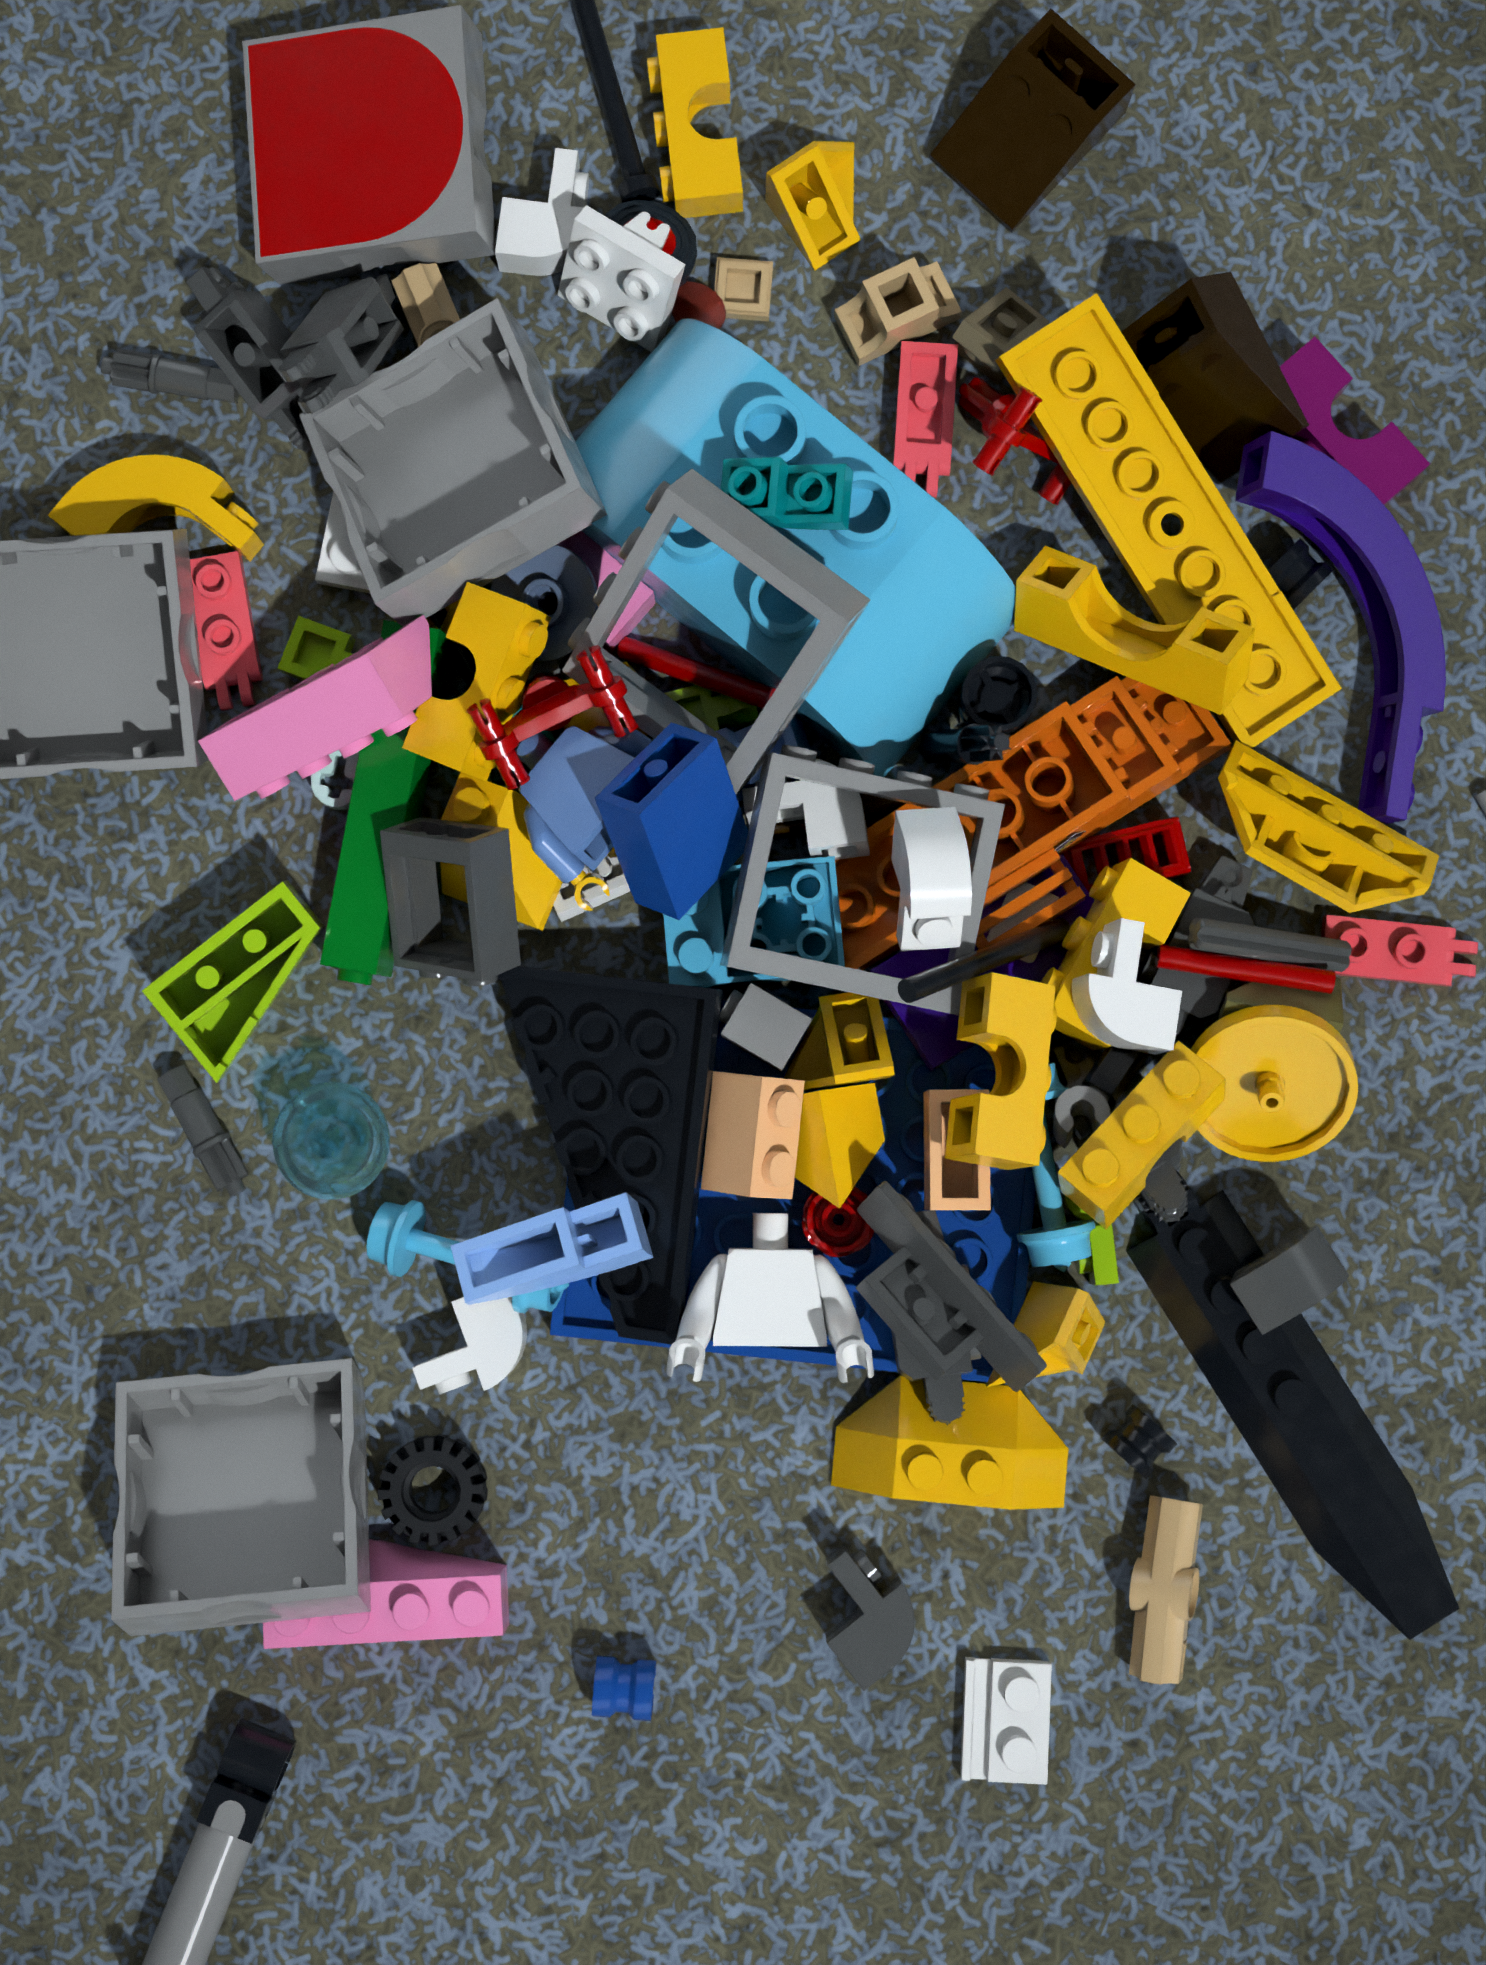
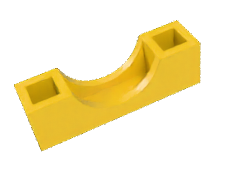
M1046 545L1016 580L1014 631L1219 715L1224 712L1248 679L1255 628L1203 607L1192 618L1179 624L1162 625L1143 620L1130 613L1112 597L1102 582L1096 565Z

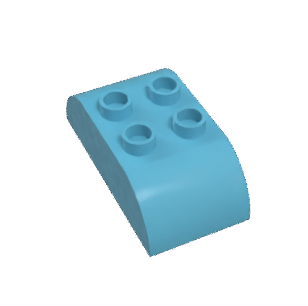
M689 318L679 320L575 441L607 513L606 516L591 523L592 525L581 531L622 565L625 561L618 556V553L624 542L638 526L644 529L652 515L645 510V506L653 492L663 481L671 485L690 469H694L719 489H721L723 459L781 457L788 465L846 463L853 470L848 530L773 528L871 599L800 706L795 717L800 719L807 728L842 757L874 764L873 775L885 777L960 689L969 670L986 658L1014 624L1015 585L995 557L956 516L763 357L737 339L707 323ZM679 517L641 580L654 591L656 603L750 680L775 689L820 622V620Z

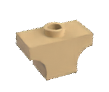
M915 257L862 281L859 293L845 304L834 310V318L857 365L860 366L899 348L901 341H914L959 320L962 311L938 262L919 267Z

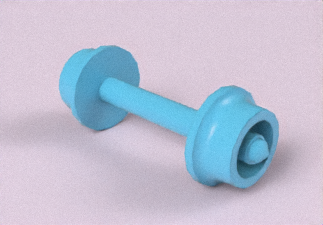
M1055 1063L1049 1064L1052 1078L1049 1090L1045 1095V1100L1058 1098L1066 1089H1069V1087H1064L1060 1084ZM1044 1110L1043 1124L1046 1129V1142L1040 1154L1039 1166L1032 1167L1043 1227L1026 1230L1016 1235L1018 1242L1026 1245L1032 1267L1054 1265L1058 1270L1065 1272L1071 1265V1262L1092 1256L1090 1232L1096 1227L1094 1220L1066 1222Z
M411 1200L406 1205L385 1202L380 1206L369 1227L366 1249L369 1259L386 1265L390 1275L402 1277L412 1266L416 1254L455 1265L450 1246L460 1242L423 1231L426 1221V1208L423 1202ZM569 1283L512 1296L513 1310L519 1313H526L530 1308L552 1312L559 1303L564 1289L569 1287Z

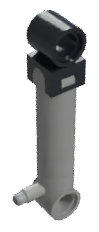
M240 1719L222 1756L217 1771L218 1776L212 1781L196 1821L199 1824L141 1965H206L256 1838L262 1831L277 1794V1789L288 1767V1764L285 1762H290L297 1740L246 1719Z

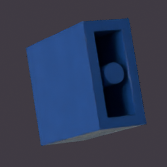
M671 722L594 798L635 903L674 919L680 920L744 853L748 829L717 738Z

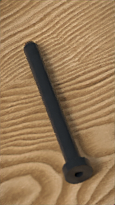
M571 0L624 181L618 187L621 201L624 203L632 200H654L660 194L656 177L645 173L595 0Z

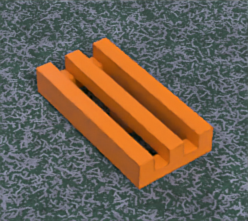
M1052 848L987 888L983 909L1049 868L1054 874L981 919L975 944L978 950L1048 923L1085 900L1086 895L1080 886L1078 887L1074 882L1073 875L1067 867L1065 868L1055 848ZM1062 886L1066 892L1065 896L992 941H987L984 933Z

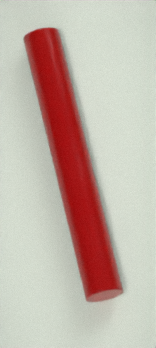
M627 636L620 641L617 654L621 659L762 709L776 690L773 687Z
M1168 945L1158 946L1155 959L1156 968L1332 994L1336 980V972L1334 970Z

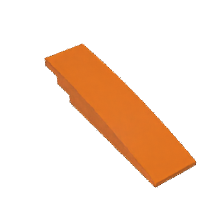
M1115 676L1072 705L1065 701L1010 736L1009 747L1011 749L1002 751L1003 760L985 761L977 765L967 764L931 788L953 793L955 784L976 786L989 790L988 801L1005 804L987 887L989 888L1052 848H1058L1074 834L1086 831L1062 850L1059 855L1083 842L1229 751L1231 742L1209 710L1131 678L1125 677L1120 680L1118 676ZM906 803L897 810L926 808ZM895 811L867 828L869 856L835 860L845 967L865 970L900 950L896 937L900 886L891 860ZM959 815L970 856L977 819Z

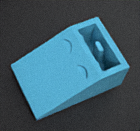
M835 856L767 863L750 947L845 967ZM741 864L732 865L680 920L663 914L669 984L719 989L749 986L750 983L756 985L788 980L720 965Z

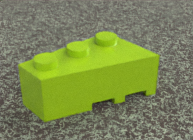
M288 880L282 881L148 985L142 992L213 1080L218 1083L224 1077L324 925Z

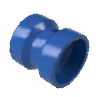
M598 1655L593 1686L592 1716L610 1718L616 1712L628 1713L633 1720L651 1721L656 1660L638 1659L633 1664H623L616 1657Z

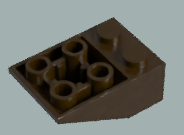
M1050 9L1012 48L931 152L929 158L1012 233L1126 113L1136 84L1053 9Z
M1231 272L1191 278L1121 331L1198 459L1220 483L1240 472L1243 446L1270 431L1291 438L1309 426Z

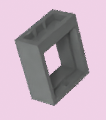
M418 817L380 831L394 966L419 970V975L424 978L453 976L462 978L463 984L468 986H484L495 983L498 980L499 974L521 965L508 828ZM435 861L464 866L472 943L443 938Z

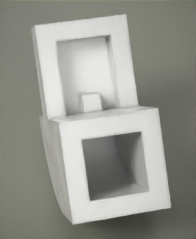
M555 148L548 203L502 197L495 255L500 272L545 276L563 271L574 219L586 206L589 190V173L580 172L577 150Z
M820 759L815 760V762L835 766L829 762ZM785 777L776 823L805 819L808 849L811 858L835 856V860L870 855L866 820L861 797L858 792L804 780L790 782L789 778ZM759 780L755 782V787L742 789L744 812L749 825Z
M956 807L896 810L891 860L900 886L896 933L900 950L913 951L960 947L964 916L971 915L972 881L967 841Z
M1120 918L1105 924L1103 931H1099L1094 939L1091 964L1093 967H1098L1097 975L1088 973L1072 979V998L1075 1010L1087 1030L1108 1045L1154 1055L1173 1051L1182 991L1136 982L1145 922Z
M464 1297L451 1303L467 1346L412 1367L420 1390L435 1384L438 1394L446 1393L471 1383L469 1371L476 1369L482 1388L485 1391L508 1376L522 1357L527 1340V1324L524 1313L513 1310L512 1297L471 1305L466 1304Z

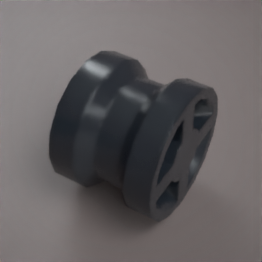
M1301 538L1268 570L1293 610L1333 571L1326 562H1316L1309 555V546Z
M1133 1404L1125 1412V1422L1118 1430H1109L1102 1438L1111 1449L1145 1479L1154 1471L1153 1462L1161 1453H1170L1177 1445L1164 1430Z

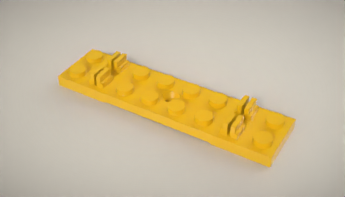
M1097 293L995 360L1016 395L1020 391L1021 386H1024L1043 399L1035 409L1031 419L1158 622L1162 625L1183 623L1192 618L1203 607L1255 628L1248 679L1221 715L1217 714L1234 742L1237 740L1252 749L1342 689ZM1166 514H1173L1180 520L1181 528L1175 536H1169L1162 530L1161 521Z

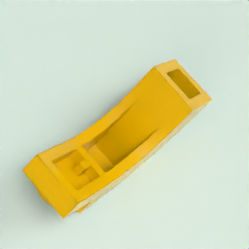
M138 455L108 463L89 473L72 486L48 514L70 536L126 533L133 531L137 526L153 518L181 516L205 526L235 551H238L249 562L264 546V543L253 531L259 523L232 501L226 509L223 507L235 493L224 478L198 463L168 455Z

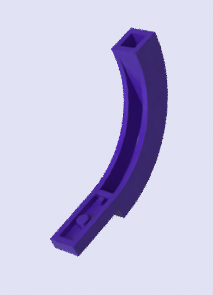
M1270 431L1243 446L1235 501L1265 510L1285 520L1304 533L1333 562L1355 597L1365 621L1374 664L1373 709L1358 810L1383 824L1404 821L1407 819V812L1413 803L1415 795L1412 778L1416 754L1423 741V729L1420 726L1421 717L1443 712L1446 687L1445 648L1441 621L1433 591L1422 563L1408 537L1391 512L1365 484L1326 454L1299 440Z

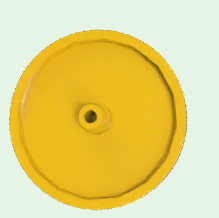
M1258 1005L1244 1008L1214 1022L1198 1037L1191 1048V1051L1226 1078L1225 1100L1197 1130L1212 1145L1230 1155L1258 1162H1279L1305 1156L1334 1139L1347 1124L1354 1111L1358 1097V1078L1352 1052L1338 1030L1321 1017L1309 1011L1285 1005Z

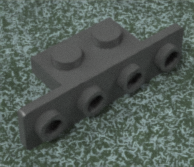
M886 1181L877 1186L859 1205L857 1211L894 1255L869 1274L856 1287L857 1291L935 1381L975 1347L1013 1391L1018 1392L1047 1367L1046 1362L1037 1353L1034 1343L1028 1336L1014 1327L996 1306L992 1295L984 1287L978 1285L957 1262L951 1248L942 1240L937 1239L916 1215L910 1201L897 1193Z

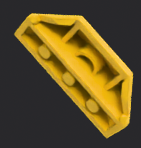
M1236 740L1218 779L1240 846L1245 854L1349 913L1426 893L1431 886L1439 858L1438 854Z
M899 1375L836 1426L831 1486L893 1499L1009 1510L1064 1508L1069 1449L1021 1390L1015 1392L1009 1385L1005 1384L985 1387L987 1383L962 1381L964 1391L962 1401L965 1402L963 1405L965 1411L961 1412L962 1417L946 1425V1423L934 1422V1418L929 1417L930 1411L927 1410L929 1404L925 1401L923 1381L910 1382L902 1375Z

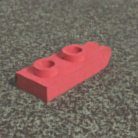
M901 341L893 465L914 482L916 474L926 475L925 491L933 498H937L939 476H950L958 344Z
M238 551L190 559L204 687L206 691L216 689L221 711L233 709L230 686L235 685L239 687L240 698L244 707L256 705L252 693V682L263 681L242 555Z
M1335 915L1323 916L1321 937L1347 941L1352 948L1351 955L1349 956L1350 965L1345 971H1335L1336 975L1446 987L1452 986V976L1476 977V965L1455 963L1454 953L1477 955L1478 942L1456 940L1455 928Z

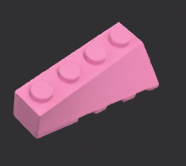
M424 615L406 623L401 629L385 640L381 637L336 665L331 664L296 684L291 689L287 688L226 721L198 740L234 801L254 791L257 792L261 799L268 797L291 782L287 775L297 771L300 777L304 779L332 762L329 754L339 750L343 758H347L375 741L371 733L382 729L385 735L389 737L416 722L418 718L413 710L432 697L430 629L428 621Z
M369 1539L371 1612L263 1623L264 1649L503 1636L509 1626L507 1565Z

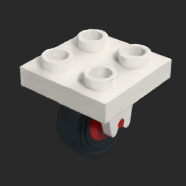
M632 200L620 203L607 212L605 216L586 205L574 219L557 296L569 302L577 310L591 315L616 330L625 339L634 341L652 352L666 335L678 289L687 282L697 258L696 235L688 221L678 212L655 201Z

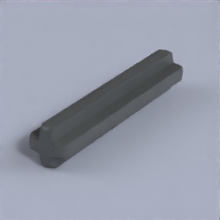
M1195 918L1189 925L1188 944L1192 949L1339 972L1345 971L1350 965L1349 956L1351 955L1352 948L1344 940L1206 918Z

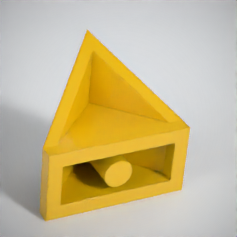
M813 141L766 172L765 202L814 271L861 240L853 223L854 142Z
M850 992L818 997L819 1008L784 1078L805 1081L804 1091L886 1079L895 1075L879 999Z
M875 1083L818 1090L803 1094L795 1178L839 1209L885 1141Z
M1033 1281L1015 1320L1014 1327L1031 1339L1037 1353L1047 1364V1367L1036 1377L1071 1370L1083 1374L1102 1332L1105 1320L1088 1292L1078 1288ZM993 1369L985 1387L1005 1384L1006 1382Z

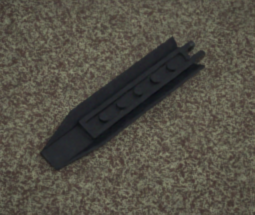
M1176 1171L1181 1178V1184L1185 1185V1190L1188 1191L1186 1196L1187 1212L1180 1218V1222L1174 1221L1170 1224H1165V1221H1159V1217L1154 1215L1155 1211L1150 1210L1139 1193L1134 1199L1135 1203L1154 1234L1126 1250L1127 1254L1313 1549L1409 1640L1413 1639L1460 1609L1413 1488L1302 1313L1266 1334H1261L1231 1287L1230 1282L1237 1270L1264 1255L1223 1190L1213 1195L1204 1204L1199 1205L1183 1177Z

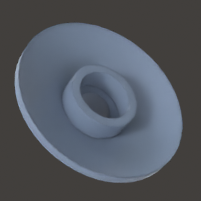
M559 545L551 547L493 580L490 589L496 593L526 603L552 617L547 628L548 639L541 655L535 659V661L540 662L555 661L572 654L573 649L567 645L569 638L577 626L586 617L592 619L598 609V605L592 602L597 586L590 569L577 554ZM554 593L558 598V606L556 612L551 615L546 609V601Z

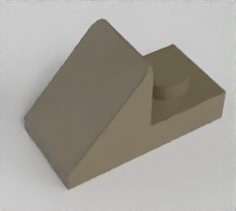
M1005 287L963 319L952 338L958 342V354L998 385L1005 376L995 360L1048 325L1050 321L1009 288Z

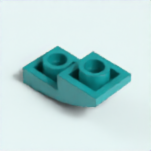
M781 457L723 459L721 490L771 527L809 530H848L853 470L846 463L788 465Z

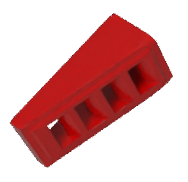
M1178 816L1092 836L1063 853L1088 892H1090L1093 884L1088 882L1082 852L1092 850L1097 874L1099 875L1104 867L1109 866L1105 847L1115 845L1118 862L1120 863L1132 858L1129 841L1134 840L1139 842L1144 866L1166 879L1182 877L1191 872ZM1162 834L1169 865L1159 867L1152 837Z

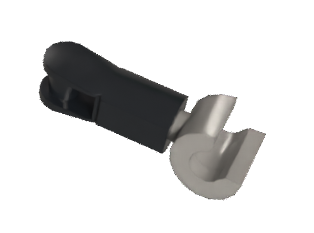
M1114 1046L1105 1048L1082 1081V1086L1066 1089L1058 1097L1052 1122L1053 1135L1057 1143L1064 1149L1067 1147L1072 1139L1073 1117L1076 1115L1087 1116L1092 1122V1132L1094 1133L1110 1116L1109 1106H1115L1150 1054Z

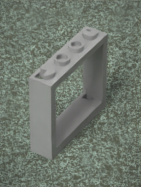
M690 469L671 485L663 481L649 498L645 510L652 515L644 529L638 526L621 547L618 556L625 562L618 574L614 572L609 574L596 591L592 602L599 607L592 619L586 617L569 638L567 645L573 649V652L562 671L580 685L589 683L576 656L585 650L594 666L596 664L591 656L589 647L599 645L613 676H621L626 685L627 693L623 697L635 721L638 723V727L653 739L671 722L716 737L735 794L737 795L758 772L763 764L764 756L771 752L871 599L694 469ZM678 517L820 620L738 748L602 648Z
M782 745L780 754L772 752L765 755L720 965L959 1015L962 982L912 1003H906L898 993V983L902 980L900 978L750 947L785 777L925 808L956 807L958 815L977 819L969 856L972 881L971 915L964 916L960 947L950 948L947 962L974 952L1005 804L988 801L989 790L976 786L955 784L953 793L931 788L933 778L918 773L897 771L896 780L873 775L875 765L864 761L840 758L838 767L815 762L817 752L801 747Z

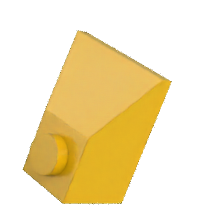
M460 772L441 820L509 829L517 922L543 931L562 882L532 849L523 817L529 802L522 794L516 791L508 790L506 787ZM440 862L442 893L468 903L464 866Z

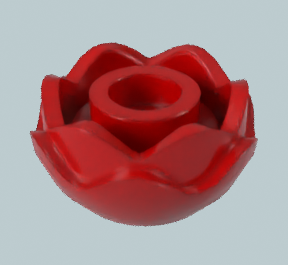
M854 1187L839 1209L814 1191L805 1202L803 1209L802 1228L807 1240L821 1252L832 1257H844L864 1248L873 1237L874 1230L860 1216L857 1208L868 1196ZM842 1214L844 1216L843 1224L836 1225L833 1222L834 1215Z

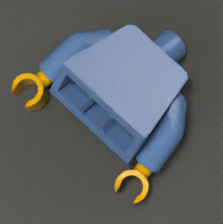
M570 726L564 730L555 742L540 732L521 741L516 751L521 762L531 769L529 773L530 780L522 786L520 784L519 791L529 802L523 817L532 849L562 883L570 882L574 886L575 900L578 906L587 911H592L593 907L580 894L584 885L596 883L602 887L606 895L609 896L610 893L605 878L595 873L586 874L583 871L584 866L586 865L594 871L613 848L594 798L653 741L638 730L630 733L626 727H623L626 733L625 736L615 737L611 726H596L588 732L576 726Z

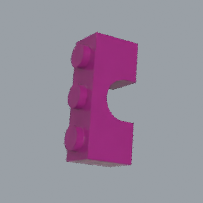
M1315 336L1279 366L1309 424L1308 427L1291 438L1299 440L1326 454L1345 467L1365 484L1384 506L1417 479L1430 465L1426 458L1393 422H1390L1379 433L1367 439L1350 438L1338 430L1332 420L1331 405L1344 392L1353 378Z

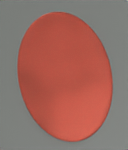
M686 282L678 289L672 316L676 323L681 319L689 318L720 329L726 318V309L722 299L711 288L697 282Z

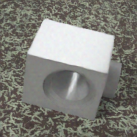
M750 983L745 994L734 989L720 1012L719 1021L725 1024L721 1032L722 1038L782 1072L811 1024L812 1019Z

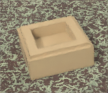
M717 257L714 291L725 305L726 318L769 321L773 276L772 261Z

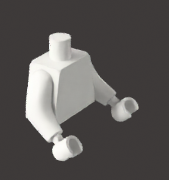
M753 1213V1248H729L728 1255L719 1254L709 1262L689 1296L681 1318L676 1341L669 1349L666 1374L672 1377L675 1366L679 1364L691 1365L695 1369L693 1381H700L704 1368L705 1349L712 1335L713 1346L827 1347L828 1336L836 1352L837 1372L840 1382H848L846 1369L853 1365H860L866 1368L868 1378L874 1376L872 1350L864 1341L860 1322L845 1284L826 1257L813 1255L811 1248H788V1213Z

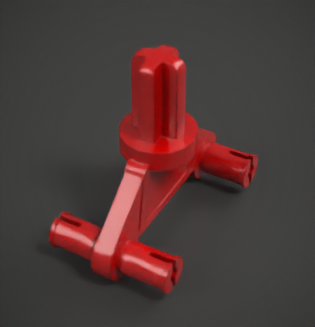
M973 378L969 384L963 383L959 389L961 394L959 404L982 423L983 435L988 439L972 463L993 476L1011 445L1017 448L1022 446L1058 464L1037 492L1052 504L1058 505L1060 499L1070 486L1071 481L1041 433L1029 425L1032 414L1043 399L1024 386H1021L1017 395L1007 394L1003 396L982 378Z
M599 645L589 647L591 656L596 664L594 666L585 650L576 656L589 683L569 686L558 677L544 676L543 672L538 673L532 677L533 682L527 686L523 693V709L504 725L501 724L489 698L480 700V706L486 718H483L476 703L466 710L483 739L479 743V748L484 758L494 761L508 790L518 788L511 770L515 772L521 786L530 780L529 774H527L515 751L519 742L542 731L561 729L571 721L573 716L593 706L595 708L602 707L615 737L626 735L619 720L621 717L630 733L638 728V723L635 721L623 697L627 693L626 685L621 676H613Z

